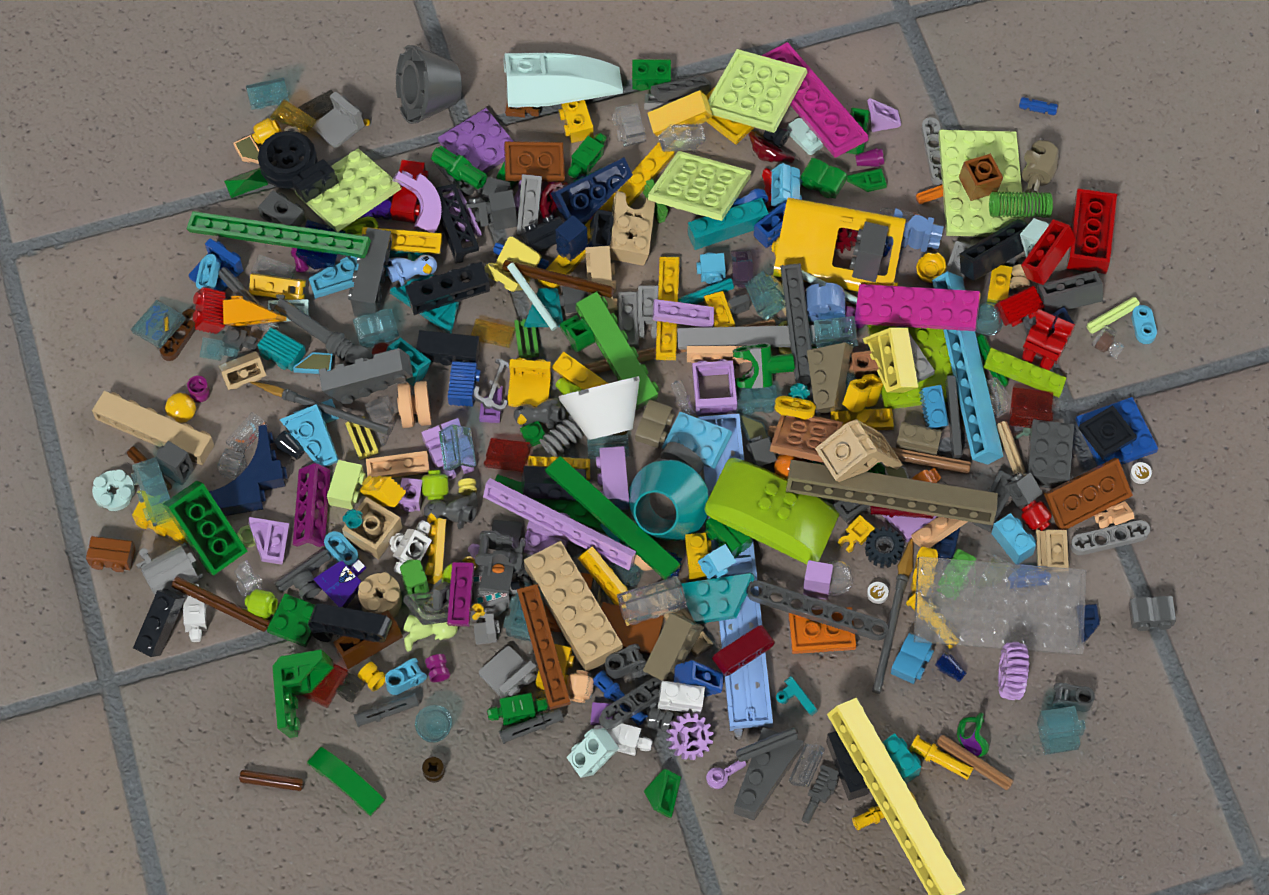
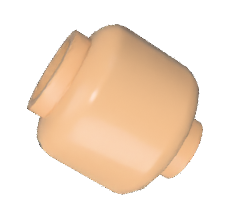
M576 670V673L568 675L566 688L570 701L585 703L586 700L592 697L594 680L588 676L589 672Z

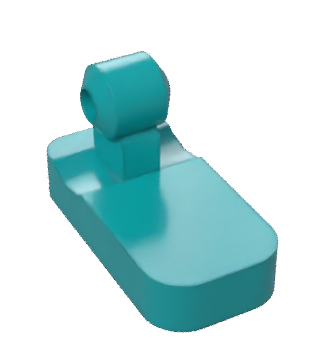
M792 676L787 678L784 682L788 686L783 691L777 693L776 700L780 704H786L789 699L796 696L811 716L817 713L818 709Z

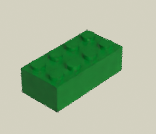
M196 480L162 504L205 570L214 576L248 552L204 483Z

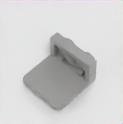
M335 91L330 95L334 109L314 123L312 128L332 147L337 148L365 125L360 108L350 104L346 96H341Z
M507 646L479 670V676L501 698L516 696L525 685L530 684L537 676V668L531 660L526 663L510 646Z

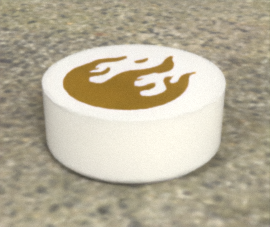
M1143 462L1134 464L1130 471L1131 479L1138 484L1147 483L1152 475L1150 466Z
M882 582L870 584L867 591L868 599L875 604L885 602L888 598V587Z

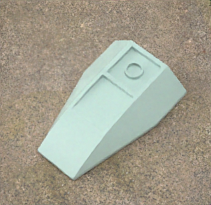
M505 53L503 57L504 72H506L508 107L552 106L623 93L620 68L602 60L564 53Z

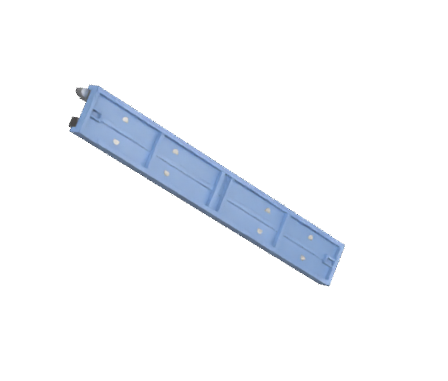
M728 411L727 415L698 417L701 420L729 429L732 432L716 468L712 469L707 466L703 468L704 482L708 488V497H710L727 460L730 458L744 460L740 416L732 411ZM752 538V545L734 558L736 563L728 567L727 570L729 572L721 577L752 573L755 576L754 580H757ZM715 539L711 540L712 551L719 548V543ZM752 587L751 593L758 596V587ZM746 596L736 619L719 621L721 649L757 626L762 625L760 603L754 602ZM763 653L731 675L724 676L729 729L734 731L738 740L742 737L743 728L759 727L760 730L762 728H773L766 654Z

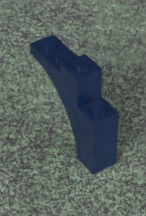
M267 425L258 426L257 448L247 468L227 485L209 491L224 516L263 510V502L266 501L264 490L285 487L284 479H288L286 466L282 467L280 460H277L275 450H271L274 438L272 431L268 432Z

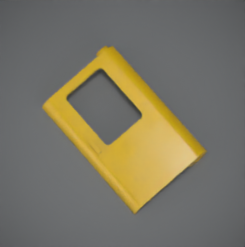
M788 197L773 276L781 277V265L801 263V270L827 283L840 285L846 290L858 292L859 284L898 286V283L894 281L906 219ZM865 221L887 226V236H891L894 239L888 273L885 276L877 275L876 282L852 277L853 270L834 267L832 261L840 228L863 229Z

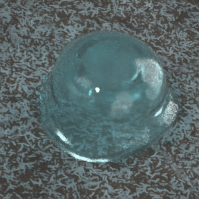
M990 303L979 304L975 332L989 336L996 335L1000 332L1003 325L999 309Z
M438 705L423 708L415 719V728L418 735L431 743L439 742L446 738L452 727L450 712Z

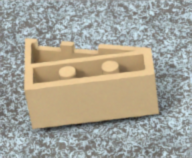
M610 246L585 247L587 280L612 286L615 293L616 280L612 281L611 276L615 275V266L610 261ZM603 296L608 303L607 309L610 314L614 313V310H618L617 298Z

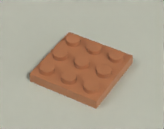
M781 415L771 443L770 452L824 463L815 448L840 429L843 422L817 416L801 419Z

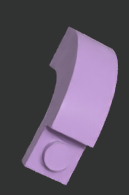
M402 171V173L397 172L392 181L412 191L420 203V213L413 228L421 232L435 233L441 219V201L437 190L421 174L416 176L414 180L412 179L413 175L406 171Z

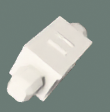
M420 521L416 526L417 530L407 529L393 554V557L400 560L396 562L394 567L395 573L401 575L400 566L405 561L410 559L421 561L432 541L425 536L431 528V525L426 521ZM412 543L415 545L413 553L410 552V545Z
M183 595L185 597L183 602L185 632H189L191 642H200L202 631H207L206 604L188 595Z
M621 723L613 729H606L619 747L618 752L635 756L637 748H640L641 751H651L653 741L644 736L641 738V728ZM601 725L594 726L595 730L604 728Z

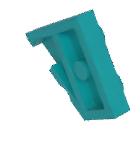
M538 288L536 292L537 297L558 327H560L559 324L563 322L558 288ZM532 303L524 327H549Z

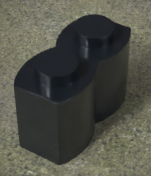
M597 210L590 223L591 237L587 247L610 246L612 239L610 230L614 222L612 212Z

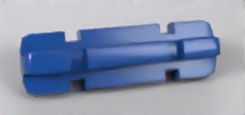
M1022 97L1019 108L1025 110L1029 108L1030 111L1043 114L1048 112V115L1055 116L1058 105L1052 103L1048 105L1047 102L1034 99L1030 101L1029 98Z

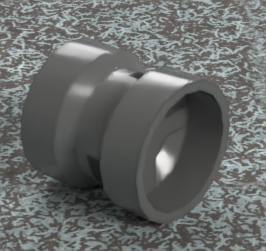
M310 571L298 574L292 581L295 588L300 590L299 595L302 600L312 599L320 592V588L317 583H314V577Z
M653 707L648 727L652 729L660 728L663 732H666L667 729H671L670 722L673 721L674 712H663Z

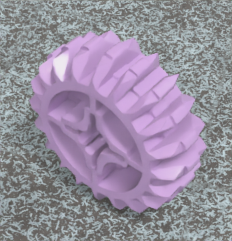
M1007 642L1001 650L997 678L998 691L1002 698L1008 700H1020L1024 696L1029 672L1028 650L1026 645L1019 642Z

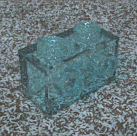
M854 316L814 321L817 348L845 342L853 347L858 346L857 326Z
M516 593V596L511 598L509 605L511 613L510 616L506 615L503 628H506L507 636L531 642L519 596Z

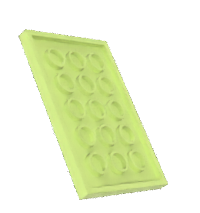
M939 130L938 139L946 236L988 237L1018 218L1025 222L1024 216L1022 218L1020 216L991 217L989 213L990 195L970 201L959 179V174L965 161L991 153L1003 176L998 192L1022 193L1017 132ZM1007 202V214H1008L1009 203ZM1014 202V214L1016 209V202ZM1021 202V215L1023 209V202Z

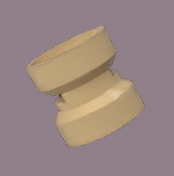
M1022 264L1013 266V278H1011L1009 285L1011 289L1019 292L1030 288V281L1026 278L1021 267Z

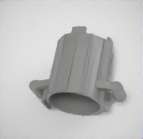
M185 543L152 560L147 549L142 548L140 550V556L144 561L136 565L138 569H141L154 596L157 590L168 589L174 593L178 592V590L171 587L176 576L190 583H195L203 578L202 574L197 576L195 572L197 566L192 553L186 554L183 550L186 547Z

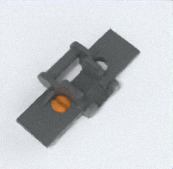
M493 520L491 531H482L480 533V547L474 560L477 565L484 566L479 591L509 593L512 576L515 571L521 568L526 539H520L521 522ZM488 544L489 549L496 550L492 554H487Z

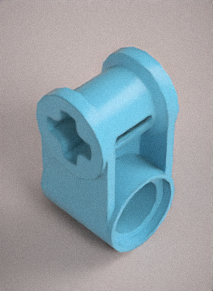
M417 658L406 661L386 674V689L390 694L399 695L427 679L426 673H423L418 666ZM392 680L400 681L397 685L390 684Z

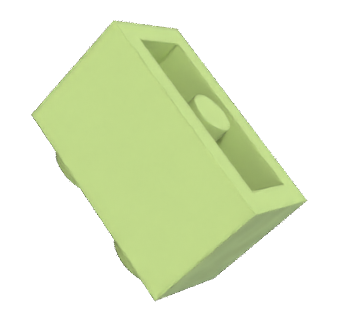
M338 460L327 494L329 505L351 510L354 508L355 503L358 504L360 485L366 479V473H364L362 465Z

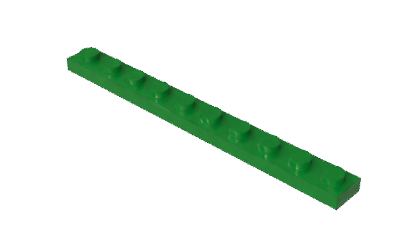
M195 211L192 212L186 228L191 233L359 258L366 257L371 243L370 238L366 236Z

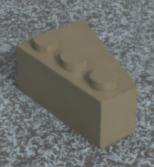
M846 342L807 350L813 399L816 405L815 410L822 414L842 410L846 390V376L850 367V353H852L853 346Z
M670 613L643 671L661 681H674L676 665L685 661L703 631L704 626L684 616Z

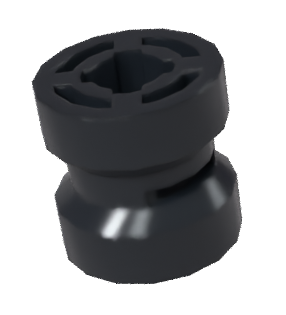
M779 125L775 133L765 130L763 137L769 141L773 140L774 144L781 148L787 142L790 131L786 128H780Z

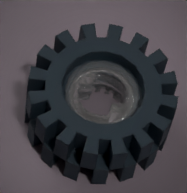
M881 527L880 531L876 528L874 533L871 532L866 540L865 554L869 556L868 560L870 562L873 560V565L875 566L880 564L881 568H884V565H887L888 568L891 567L892 563L893 565L897 564L903 553L904 541L902 542V536H898L896 530L893 533L890 527L888 530H885V527ZM883 543H887V545L890 546V548H887L886 551H883L879 548V546H882Z

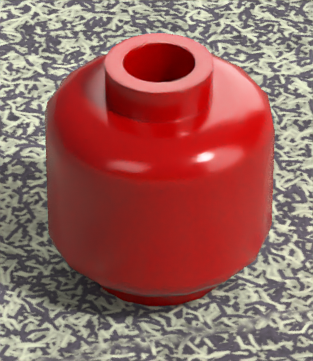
M1033 500L1021 509L1023 511L1021 518L1030 530L1039 529L1042 531L1050 525L1049 520L1052 518V513L1044 502Z

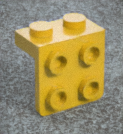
M524 358L510 359L508 405L518 407L522 404H530L537 407L542 402L548 400L551 382V362L543 359L536 361Z

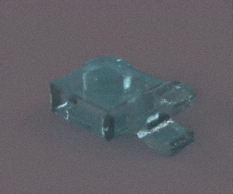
M203 337L200 357L221 361L222 355L237 358L238 350L224 347L225 341Z

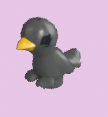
M553 398L542 402L537 407L530 404L518 406L514 411V419L520 425H528L539 421L547 423L548 428H553L555 422H562L565 419L567 410L559 398Z
M474 491L469 497L456 499L449 504L440 500L430 501L424 507V515L427 518V522L430 524L438 518L449 519L458 523L457 527L461 530L465 522L472 523L476 517V507H478L477 494Z

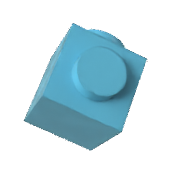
M726 544L704 556L698 563L703 573L710 579L715 575L717 578H720L728 573L727 568L736 563V560Z

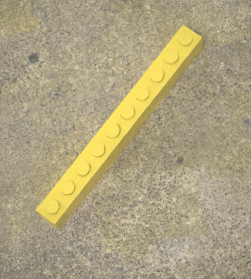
M857 698L837 705L827 716L858 771L863 776L866 785L928 895H959L965 891L961 879L957 876L950 860L941 848L938 839L920 811L917 802L914 800L895 763L878 737L874 726L870 723L863 707Z

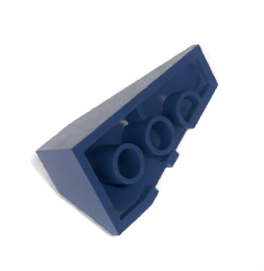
M625 157L550 192L565 220L574 215L583 223L589 220L633 174Z

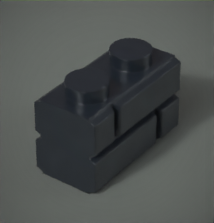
M324 159L290 179L294 190L305 203L339 183L335 171Z
M551 214L542 218L543 222L536 225L534 222L525 226V231H522L521 235L526 245L540 252L557 244L556 229L563 224L560 216L554 217Z

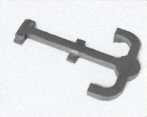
M496 359L495 363L499 364L494 381L490 380L488 383L492 386L488 398H482L478 395L480 387L477 386L474 387L473 397L476 401L482 403L486 409L492 408L502 411L507 406L508 401L504 399L501 401V405H497L493 402L492 398L496 388L500 389L501 385L498 384L503 367L508 368L509 364L504 360Z

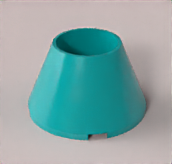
M676 460L655 461L642 468L634 477L629 490L630 510L638 526L649 535L664 541H680L685 539L686 534H695L705 523L708 517L704 509L709 499L708 488L702 477L687 464ZM650 493L664 494L673 502L676 508V520L661 518L654 512L650 504Z

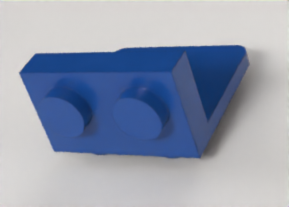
M211 238L205 243L208 254H213L220 259V269L227 267L236 278L244 271L241 257L237 253H231L221 242H215ZM200 262L189 273L190 280L195 283ZM218 276L214 290L224 292L228 286Z

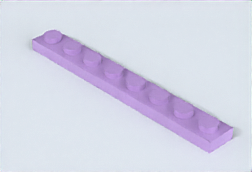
M491 478L486 482L484 498L587 550L593 546L600 553L601 557L627 570H630L633 566L636 551Z

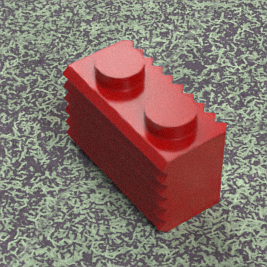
M1032 286L996 303L995 307L1004 325L1011 324L1014 327L1022 323V318L1026 316L1029 319L1035 317L1038 309L1044 308V304L1035 286Z
M202 287L194 294L193 303L196 304V310L193 313L192 319L195 322L196 330L210 332L215 335L225 327L223 318L225 292Z

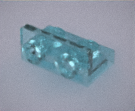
M776 385L765 388H736L737 413L748 415L762 411L764 413L773 412L777 398Z

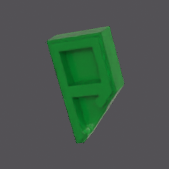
M882 168L847 175L846 178L847 182L866 192L887 188Z

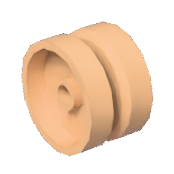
M426 381L415 383V395H412L411 386L408 383L398 384L397 403L403 428L414 427V414H417L418 422L421 426L432 425Z

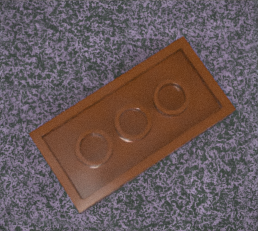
M1113 458L1044 493L1058 530H1067L1133 496L1118 458Z

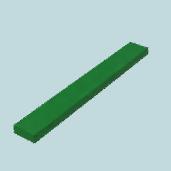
M561 456L545 469V472L625 545L636 551V555L664 580L680 567V563Z

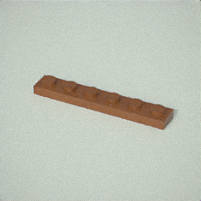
M538 584L517 589L549 708L552 710L570 705L569 695Z

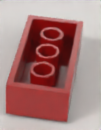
M1077 189L1071 226L1075 241L1069 248L1067 269L1087 272L1097 271V273L1107 274L1111 257L1117 194Z

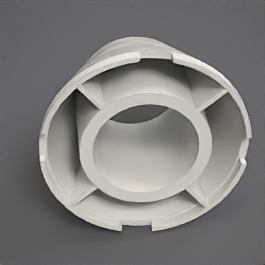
M638 376L561 395L559 400L588 440L633 429L640 379Z

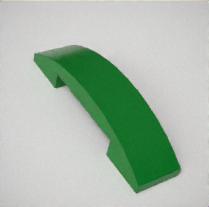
M320 747L307 761L310 767L322 777L325 776L370 817L385 802V799L361 776L323 747Z

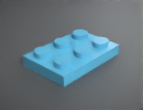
M679 412L662 448L664 449L669 442L680 443L695 452L701 458L704 466L715 469L732 432L729 429Z

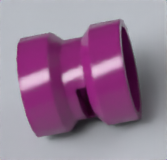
M197 375L189 379L187 387L193 400L200 403L206 401L210 396L207 380Z
M436 654L426 658L425 663L426 667L430 670L428 675L431 682H441L450 677L449 669L446 668L447 660L444 654Z

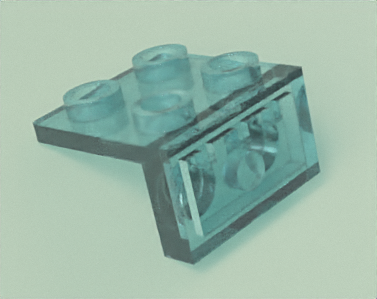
M284 78L246 86L252 110L289 102Z

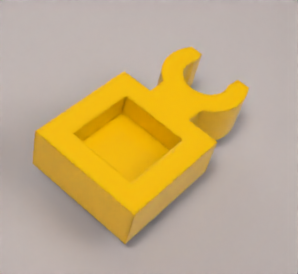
M859 515L845 529L849 535L841 537L838 544L842 546L845 542H849L850 545L846 548V551L850 553L854 550L855 543L858 542L862 545L867 540V537H869V534L871 532L874 533L875 528Z

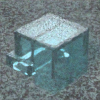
M1075 706L1041 711L1037 721L1044 755L1079 749V736L1084 734L1086 727L1084 720H1078Z

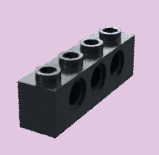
M482 262L471 263L460 269H452L441 275H433L422 281H413L405 286L406 295L414 315L490 292L489 280Z

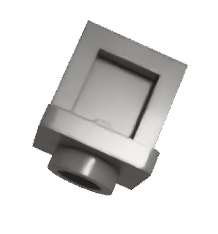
M493 613L485 614L486 622L474 624L475 642L477 645L497 642L496 633H500L499 621H494Z

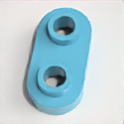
M208 254L201 260L196 279V287L198 289L202 287L215 288L221 265L220 259L215 255Z
M1146 305L1136 306L1131 316L1136 338L1142 344H1150L1157 335L1153 312Z
M333 531L326 535L324 539L325 548L337 562L344 561L350 567L359 559L357 550L343 534ZM334 542L339 543L337 546H332ZM348 556L352 557V559L349 561L345 560V558Z

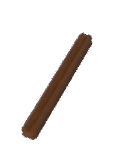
M178 576L174 578L171 584L172 588L256 629L265 632L269 626V620L254 615L248 610Z

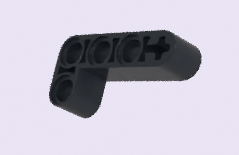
M319 603L314 606L308 621L312 635L322 642H330L333 634L383 643L392 624L390 618L381 614Z

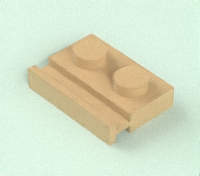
M1036 530L1037 569L1047 570V572H1068L1067 530Z

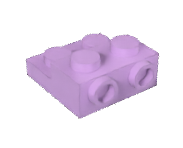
M561 513V514H563V515H565V516H567V517L570 518V516H569L568 514H566V513ZM529 521L523 553L533 555L559 541L562 542L566 549L569 540Z

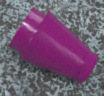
M874 148L855 155L857 166L880 167V165L885 164L883 149Z

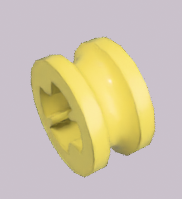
M471 478L461 479L458 482L460 487L458 489L459 494L470 495L474 491L477 492L475 487L477 485L476 480Z

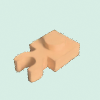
M1126 501L1106 509V513L1094 515L1095 522L1099 524L1100 529L1108 527L1111 523H1114L1116 526L1134 519L1133 511Z

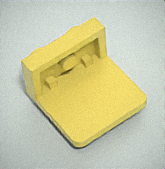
M512 236L507 239L496 263L486 264L484 270L489 274L488 277L497 282L500 281L507 290L512 292L523 290L511 272L503 270V263L505 260H510L537 267L541 260V254ZM523 276L525 280L529 283L531 278Z

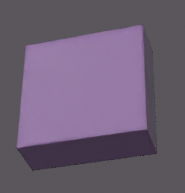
M592 702L591 725H601L599 717L602 711L611 704Z

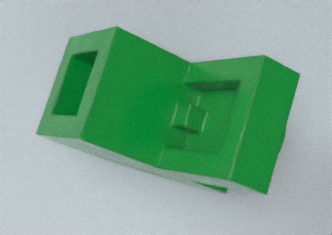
M575 315L559 324L560 329L576 353L595 343L593 331L583 318L579 319Z

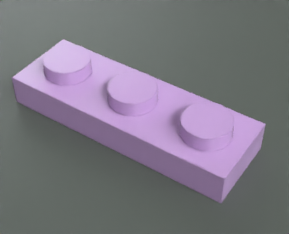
M654 299L652 320L709 328L714 324V307Z

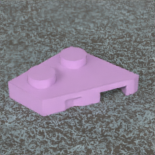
M249 517V526L261 561L282 565L289 523Z

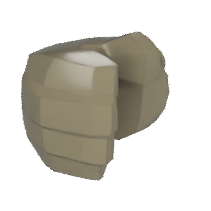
M1038 140L1033 143L1031 150H1027L1024 160L1027 164L1022 172V178L1028 183L1026 192L1030 193L1033 190V193H1037L1040 186L1047 185L1055 176L1059 149L1053 143Z

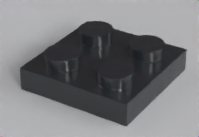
M1113 405L1083 422L1078 428L1102 460L1137 439V435Z

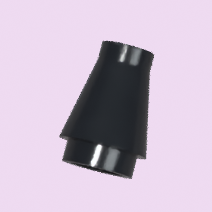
M281 432L274 441L277 445L276 448L297 460L305 452L290 432Z

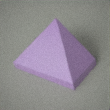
M871 98L867 100L872 132L901 126L898 110Z

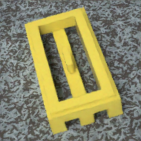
M352 422L345 423L359 460L379 453L369 428L364 427L373 449L369 451L360 426ZM353 427L356 428L363 448L365 450V453L363 454L361 453L356 438L354 436L352 430Z

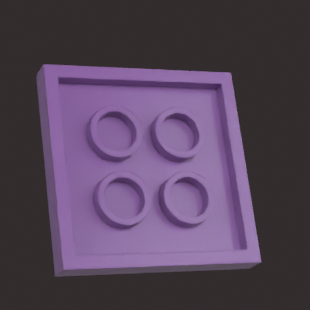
M487 108L438 137L439 143L445 149L456 156H463L472 166L484 173L504 162V142H514Z

